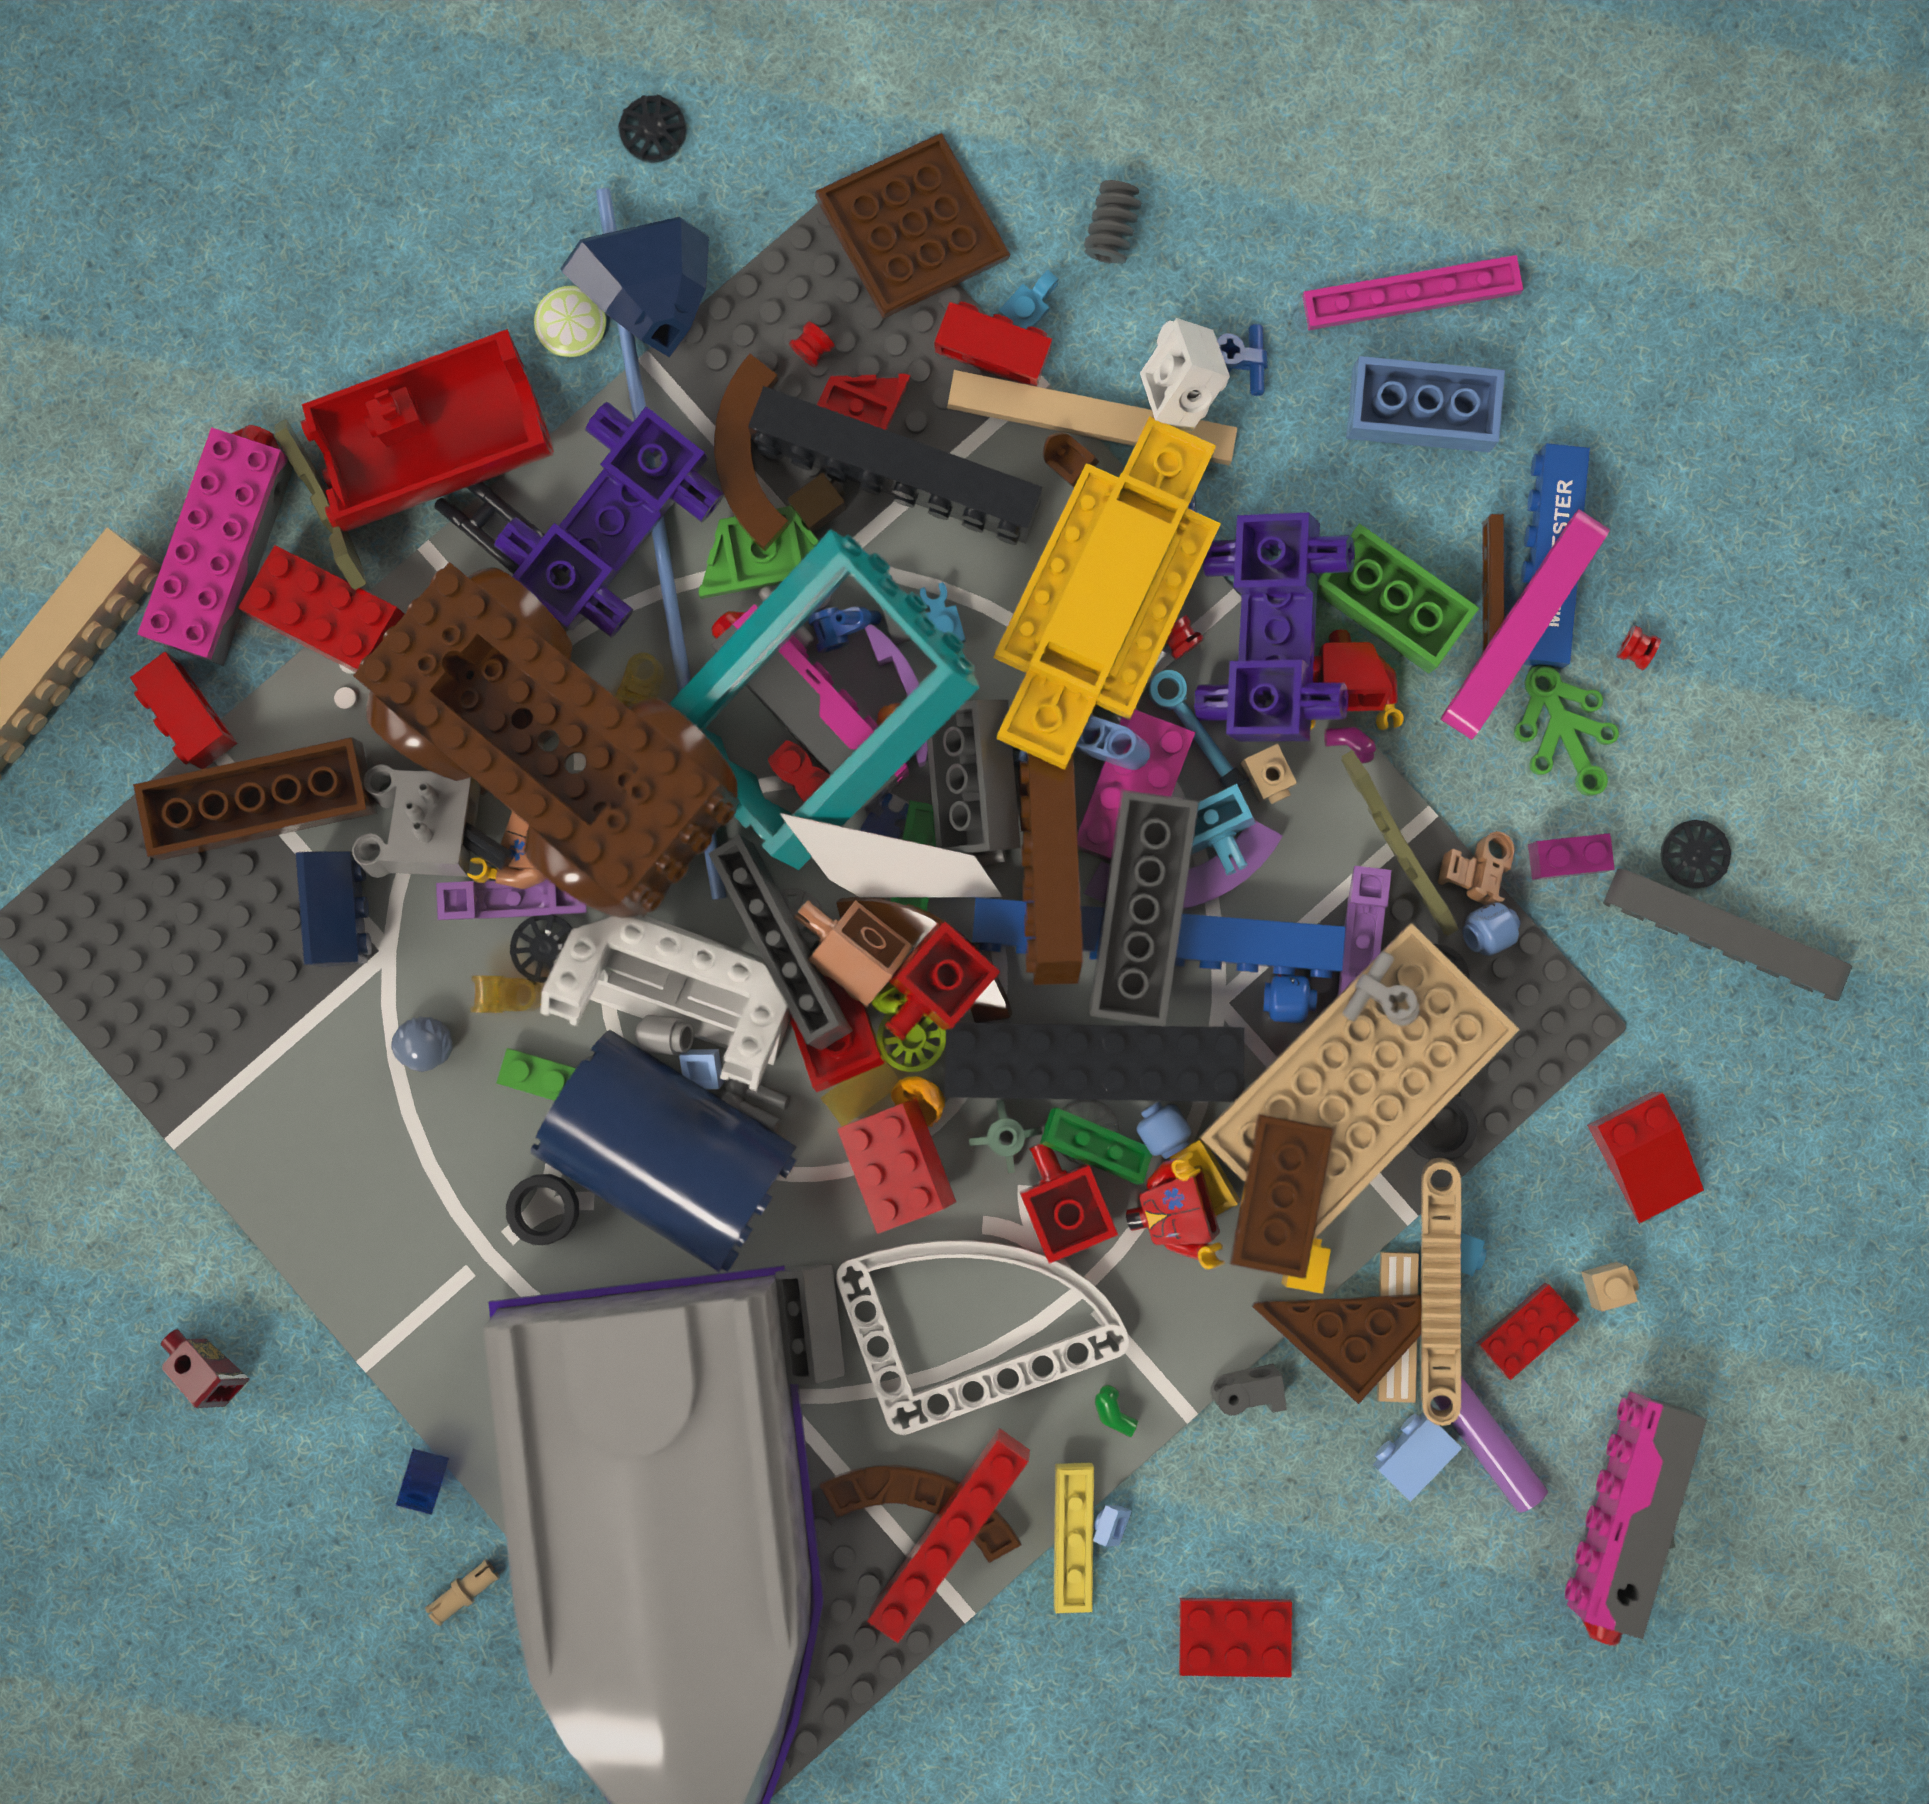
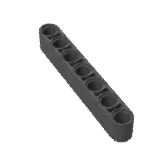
M1616 870L1603 902L1608 907L1611 904L1622 908V913L1644 921V918L1656 923L1655 927L1674 935L1678 933L1684 934L1689 937V941L1710 950L1712 947L1722 950V955L1745 964L1748 961L1757 965V970L1779 978V976L1786 977L1791 980L1790 984L1809 992H1813V990L1825 994L1824 998L1839 1001L1852 969L1850 964L1627 870Z

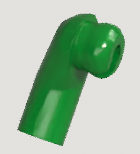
M1111 1385L1101 1387L1094 1402L1100 1421L1104 1425L1131 1438L1139 1421L1120 1412L1117 1402L1119 1392L1115 1387Z

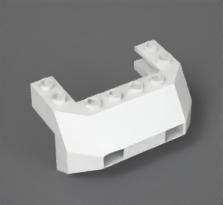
M640 915L628 918L611 916L571 930L542 990L541 1014L548 1016L549 1013L566 1018L574 1026L578 1025L589 999L642 1019L647 1015L681 1018L685 1023L692 1025L695 1038L727 1049L724 1056L726 1062L721 1071V1079L728 1080V1078L741 1081L749 1084V1089L755 1091L758 1088L767 1064L774 1065L791 1013L762 957L654 918L642 917Z

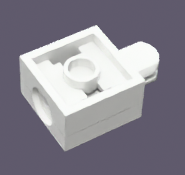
M1176 318L1175 321L1166 322L1160 330L1157 338L1158 346L1140 372V376L1155 420L1193 431L1200 419L1206 416L1209 406L1218 393L1226 387L1230 375L1214 331Z

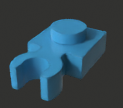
M943 582L939 583L941 594L939 598L934 600L928 598L925 587L920 588V598L925 602L927 608H930V612L926 614L937 629L943 633L947 631L952 632L962 643L966 642L956 605L945 607L948 597L945 584Z

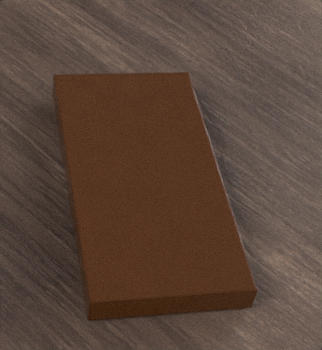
M1262 1114L1257 1115L1229 1262L1231 1265L1306 1279L1333 1138V1128Z

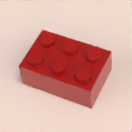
M917 1098L837 1129L877 1234L944 1210L956 1202Z

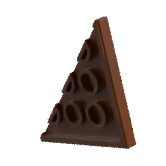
M1421 1294L1258 1301L1251 1305L1358 1404L1361 1403L1421 1335Z

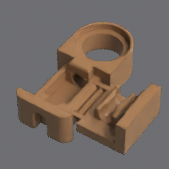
M1499 831L1490 833L1478 842L1475 855L1470 860L1462 857V852L1456 849L1446 852L1443 856L1438 883L1443 885L1449 881L1466 889L1472 887V889L1467 891V896L1484 905L1504 901L1505 898L1498 895L1503 873L1509 871L1512 866L1515 849L1511 838ZM1490 841L1496 842L1501 847V859L1494 857L1490 853L1488 847Z

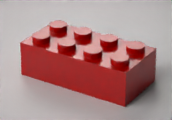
M276 545L272 548L238 607L256 622L355 673L359 669V664L363 658L372 654L383 641L386 631L396 625L405 615L398 607L361 588L352 589L347 581Z

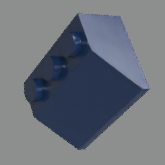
M351 851L296 852L304 965L331 967L367 963V955H370L372 951L370 934L365 933L364 918L369 916L368 900L366 896H362L361 882L366 880L365 870L356 862Z

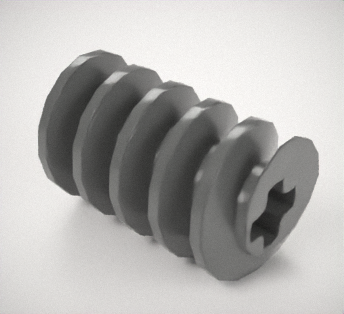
M1105 180L1100 184L1099 192L1101 194L1096 199L1095 205L1097 208L1092 213V220L1094 222L1089 224V236L1085 238L1084 246L1086 249L1084 252L1089 257L1100 262L1123 264L1126 263L1127 257L1119 253L1118 250H1128L1130 243L1122 239V236L1130 237L1134 234V229L1126 225V223H1135L1138 220V216L1131 212L1130 209H1140L1142 202L1133 197L1139 194V189L1136 186L1122 181Z

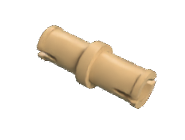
M487 1559L483 1560L479 1566L461 1580L456 1578L451 1582L449 1590L425 1607L427 1613L432 1612L429 1617L436 1625L441 1626L444 1621L464 1605L467 1607L475 1602L474 1597L494 1581L500 1579L499 1573L493 1572L495 1568Z

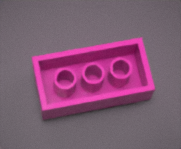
M1134 710L1130 720L1121 717L1119 725L1129 728L1144 739L1150 747V756L1147 763L1136 770H1129L1104 762L1077 833L1079 851L1110 862L1121 789L1172 796L1195 732L1138 710ZM1132 743L1125 747L1123 754L1130 750Z

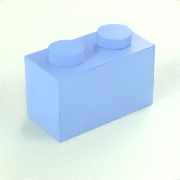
M1424 1412L1420 1416L1417 1414L1411 1415L1400 1428L1403 1432L1402 1435L1394 1443L1390 1440L1385 1442L1376 1452L1375 1457L1378 1460L1373 1464L1410 1502L1462 1449L1439 1425L1429 1421Z

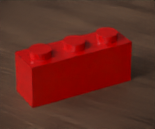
M949 302L934 345L935 353L1009 380L1037 387L1051 351L1052 338L1047 337V333L1039 328L1028 326L1027 329L1013 325V321L1006 316L993 314L991 317L982 314L976 306L970 303L959 302V304Z
M164 651L130 677L137 688L134 695L146 709H152L156 715V718L153 719L154 724L164 736L172 738L176 744L172 749L185 765L191 763L200 769H205L238 744L181 662Z

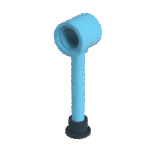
M1164 670L1156 674L1148 689L1151 702L1161 709H1168L1169 711L1173 709L1186 729L1195 732L1194 740L1220 774L1221 778L1219 781L1224 788L1227 789L1235 784L1241 787L1249 781L1250 778H1244L1237 767L1233 769L1184 701L1187 699V684L1184 677L1173 670ZM1164 680L1174 682L1178 689L1177 696L1170 700L1163 699L1158 694V684Z

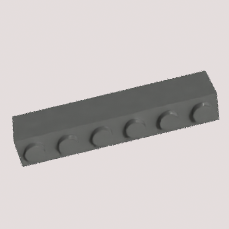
M737 835L708 853L771 976L785 999L806 1043L822 1050L851 1033L852 1029L825 977L808 960L812 953L754 843L741 835Z

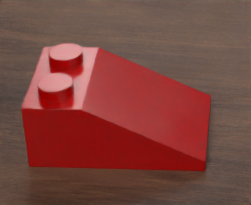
M1650 1092L1587 1125L1639 1224L1704 1191L1681 1126L1663 1092Z

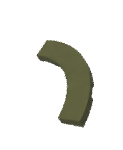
M287 419L275 424L274 436L298 477L301 478L311 492L312 496L310 499L321 522L332 533L328 539L332 547L334 560L352 589L356 590L367 583L353 541L348 531H343L339 526L335 528L331 526L325 512V507L329 506L326 494L327 489Z
M1353 750L1341 756V761L1357 791L1360 792L1366 801L1370 815L1400 866L1421 894L1423 903L1444 935L1449 936L1459 929L1449 908L1401 834L1369 773Z

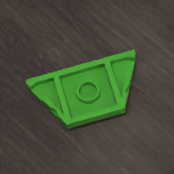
M792 506L776 508L788 520L789 526L766 551L749 537L735 516L719 519L714 545L708 556L704 579L698 590L699 597L704 599L763 588L765 586L779 585L819 541L807 529Z

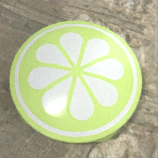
M564 286L549 292L540 301L534 316V327L538 339L552 354L563 357H577L588 353L602 342L606 328V315L578 287Z

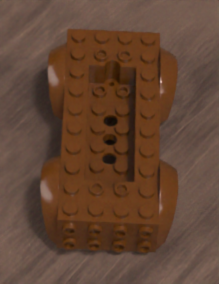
M449 562L443 569L434 574L431 584L420 597L415 598L409 604L405 615L396 625L386 631L383 641L372 654L363 658L359 664V669L353 675L370 690L366 709L367 722L384 741L413 762L454 781L473 777L529 825L524 846L527 859L546 879L559 889L590 908L619 918L639 915L645 917L647 913H652L660 906L664 899L663 894L671 884L679 882L685 876L688 870L687 865L696 854L703 853L710 846L713 839L712 835L721 825L727 824L734 817L737 811L736 806L740 801L737 799V780L730 766L713 743L690 720L671 705L652 697L627 707L570 661L572 642L565 630L550 611L511 575L499 568L490 567L466 576ZM522 709L530 710L533 716L532 723L525 729H517L513 724L514 715ZM550 734H558L559 743L557 747L552 751H544V739ZM574 753H581L586 759L584 769L575 774L568 772L566 761L569 756Z

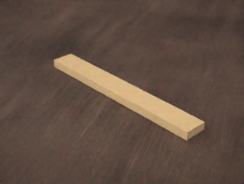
M957 370L953 372L947 409L1130 446L1136 445L1149 416L1154 418L1152 410ZM1200 420L1193 431L1175 427L1216 445L1210 462L1230 465L1232 462L1237 427Z

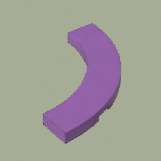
M1255 821L1256 824L1242 830L1235 839L1245 861L1248 863L1247 867L1239 870L1232 857L1230 860L1236 873L1226 875L1225 869L1217 855L1211 860L1189 869L1183 909L1211 901L1244 882L1272 854L1283 835ZM1103 861L1100 862L1083 894L1104 903L1109 864Z

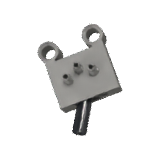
M383 764L375 765L366 772L363 781L367 792L381 807L393 808L388 844L378 835L364 834L354 842L352 847L354 859L370 876L384 877L389 873L468 877L471 852L499 870L508 867L511 863L512 851L475 828L481 786L473 777L454 781L434 772L393 770ZM391 782L386 790L379 791L383 784ZM380 850V854L376 859L368 861L371 853Z

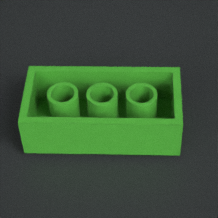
M1359 523L1351 533L1355 548V561L1352 572L1323 573L1317 582V595L1430 674L1439 666L1479 610V607Z

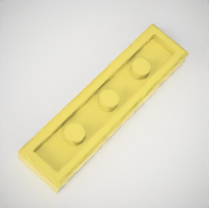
M1092 1463L1055 1464V1613L1092 1612L1094 1466Z

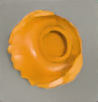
M920 1076L906 1077L899 1080L891 1091V1099L895 1103L894 1106L917 1098L927 1126L932 1127L943 1115V1108L945 1107V1097L940 1088Z

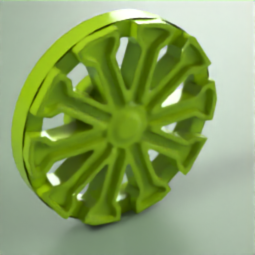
M893 1013L886 1014L879 1025L877 1041L883 1058L891 1066L905 1072H918L929 1068L940 1058L946 1044L945 1030L938 1026V1029L935 1031L925 1032L924 1030L933 1022L927 1017L920 1025L917 1023L904 1040L898 1037L885 1038L883 1033L884 1030L888 1029L885 1024L895 1015ZM938 1037L940 1039L938 1046L926 1041L929 1038ZM898 1043L899 1046L892 1053H887L885 1049L887 1045ZM922 1047L933 1052L934 1056L931 1060L926 1059L921 1049ZM903 1051H906L904 1063H897L896 1058ZM913 1052L916 1053L920 1061L918 1066H912L911 1064Z

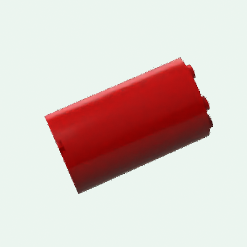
M508 329L301 404L305 420L301 421L303 432L309 442L313 440L316 442L323 453L327 468L322 469L324 480L329 488L326 490L329 506L325 507V512L333 528L339 526L343 531L347 532L553 456V445L544 417ZM407 387L417 402L427 432L386 447L379 437L373 438L367 428L364 417L369 416V412L365 402L375 399L374 394L389 389L390 392Z

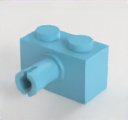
M1237 784L1198 803L1191 855L1207 847H1214L1226 875L1236 873L1230 860L1232 857L1239 870L1248 866L1234 836L1236 833L1256 824Z

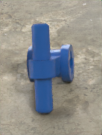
M1253 324L1249 327V347H1245L1243 341L1234 334L1226 333L1221 335L1217 342L1228 372L1233 368L1250 370V394L1253 396L1263 395L1265 393L1264 369L1268 367L1267 351L1264 350L1263 326Z
M854 606L845 610H839V608L834 607L813 613L808 622L810 626H814L819 643L816 647L818 653H827L847 646L849 644L848 635L864 629L868 625H878L881 622L882 616L879 611L868 610L865 607Z

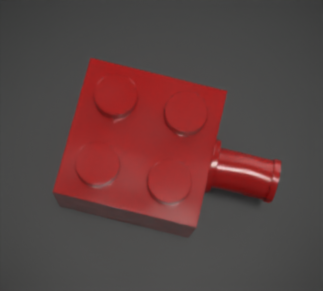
M946 922L937 924L890 978L889 982L906 996V1003L885 1026L901 1040L906 1038V1035L923 1016L929 1017L942 1030L952 1029L998 976L1000 971Z
M1040 1143L1029 1148L1042 1179L1039 1180V1184L1019 1191L1049 1264L1118 1235L1089 1164H1084L1070 1171L1062 1170L1054 1149Z

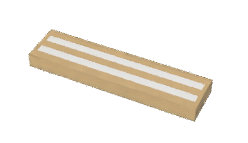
M1380 1252L1379 1296L1418 1294V1253ZM1417 1340L1378 1382V1401L1416 1403Z

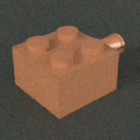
M809 900L793 918L820 938L818 941L820 943L819 947L808 960L816 966L822 975L833 979L845 989L851 998L862 1002L866 1006L871 1003L890 980L913 947V945L856 900L840 920L835 919L833 921Z

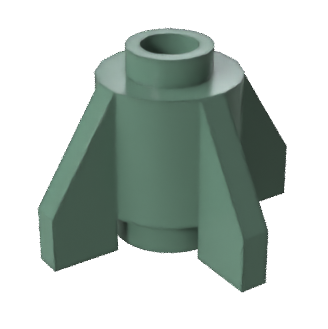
M1000 1099L996 1100L999 1119L991 1124L987 1135L969 1138L970 1146L989 1144L992 1151L998 1155L1005 1156L1009 1174L1015 1173L1013 1155L1021 1150L1025 1138L1041 1135L1043 1132L1042 1127L1023 1129L1017 1121L1007 1118L1004 1100ZM1004 1130H1008L1013 1134V1139L1007 1145L999 1141V1135Z

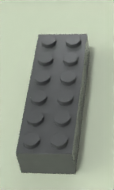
M1121 789L1089 1004L1090 1016L1158 1026L1166 1025L1199 803L1196 800Z

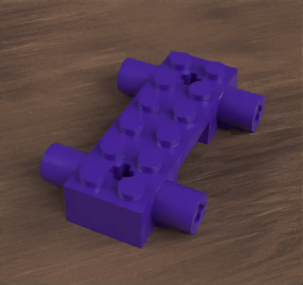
M605 402L590 418L585 428L586 432L610 450L609 454L600 464L603 467L601 473L558 526L553 523L543 537L516 517L508 522L503 531L497 536L498 538L494 546L520 566L512 577L525 586L563 625L573 631L583 617H585L612 638L624 626L633 612V608L607 589L612 580L674 502L702 523L719 505L724 493L697 473L708 460L705 452L646 406L633 422L612 404ZM658 454L662 455L660 458L662 465L657 469L655 467L649 469L650 465L647 459L651 455L657 458ZM570 569V582L566 585L562 583L561 586H557L560 582L556 576L560 570L566 573Z
M1309 512L1237 515L1236 539L1213 540L1202 564L1205 576H1234L1233 588L1242 594L1238 661H1230L1229 684H1201L1197 686L1194 709L1199 721L1227 720L1226 735L1238 742L1310 741L1311 720H1342L1346 718L1348 711L1346 684L1313 683L1318 573L1352 572L1355 561V548L1351 535L1320 536V523ZM1281 550V555L1273 561V556H1278V551ZM1271 696H1275L1274 702L1269 707H1266V700L1272 701Z

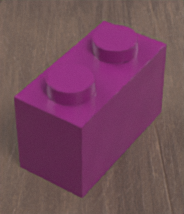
M1610 833L1542 840L1528 844L1532 880L1597 874L1615 870Z

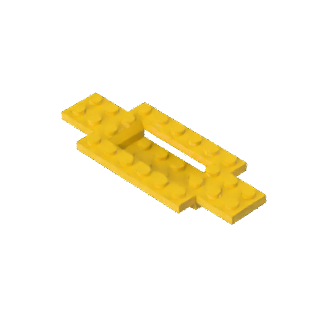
M1149 416L1131 456L1119 477L1090 464H1085L994 653V659L1026 673L996 739L1065 770L1095 705L1130 720L1221 524L1188 509L1212 458L1216 445L1169 424L1156 421L1155 418Z

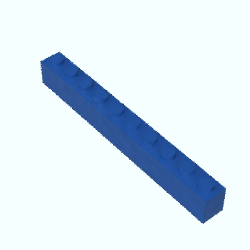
M976 897L972 943L979 944V951L1001 952V946L1016 947V954H1025L1027 939H1032V937H1025L1024 915H1026L1027 902ZM1081 906L1083 952L1089 953L1090 960H1096L1104 907ZM1182 914L1174 966L1185 967V960L1200 961L1199 968L1221 970L1222 963L1237 964L1236 971L1258 973L1259 966L1273 967V974L1295 975V969L1310 970V977L1332 978V972L1343 970L1345 927Z

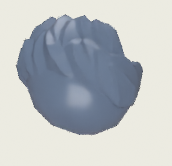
M422 1016L418 1018L413 1017L412 1020H407L399 1026L392 1037L391 1049L395 1058L402 1065H406L409 1069L419 1072L432 1070L444 1063L451 1055L453 1047L451 1033L446 1025L432 1017Z

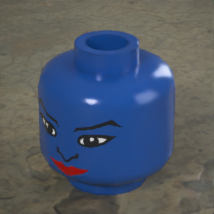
M1278 974L1272 978L1271 983L1265 982L1263 1011L1269 1012V1016L1273 1021L1303 1023L1307 1019L1308 1011L1316 1012L1317 990L1310 989V982L1307 977Z

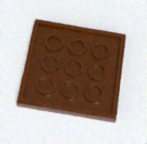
M942 133L815 191V198L883 319L999 265L1010 258L1006 245Z

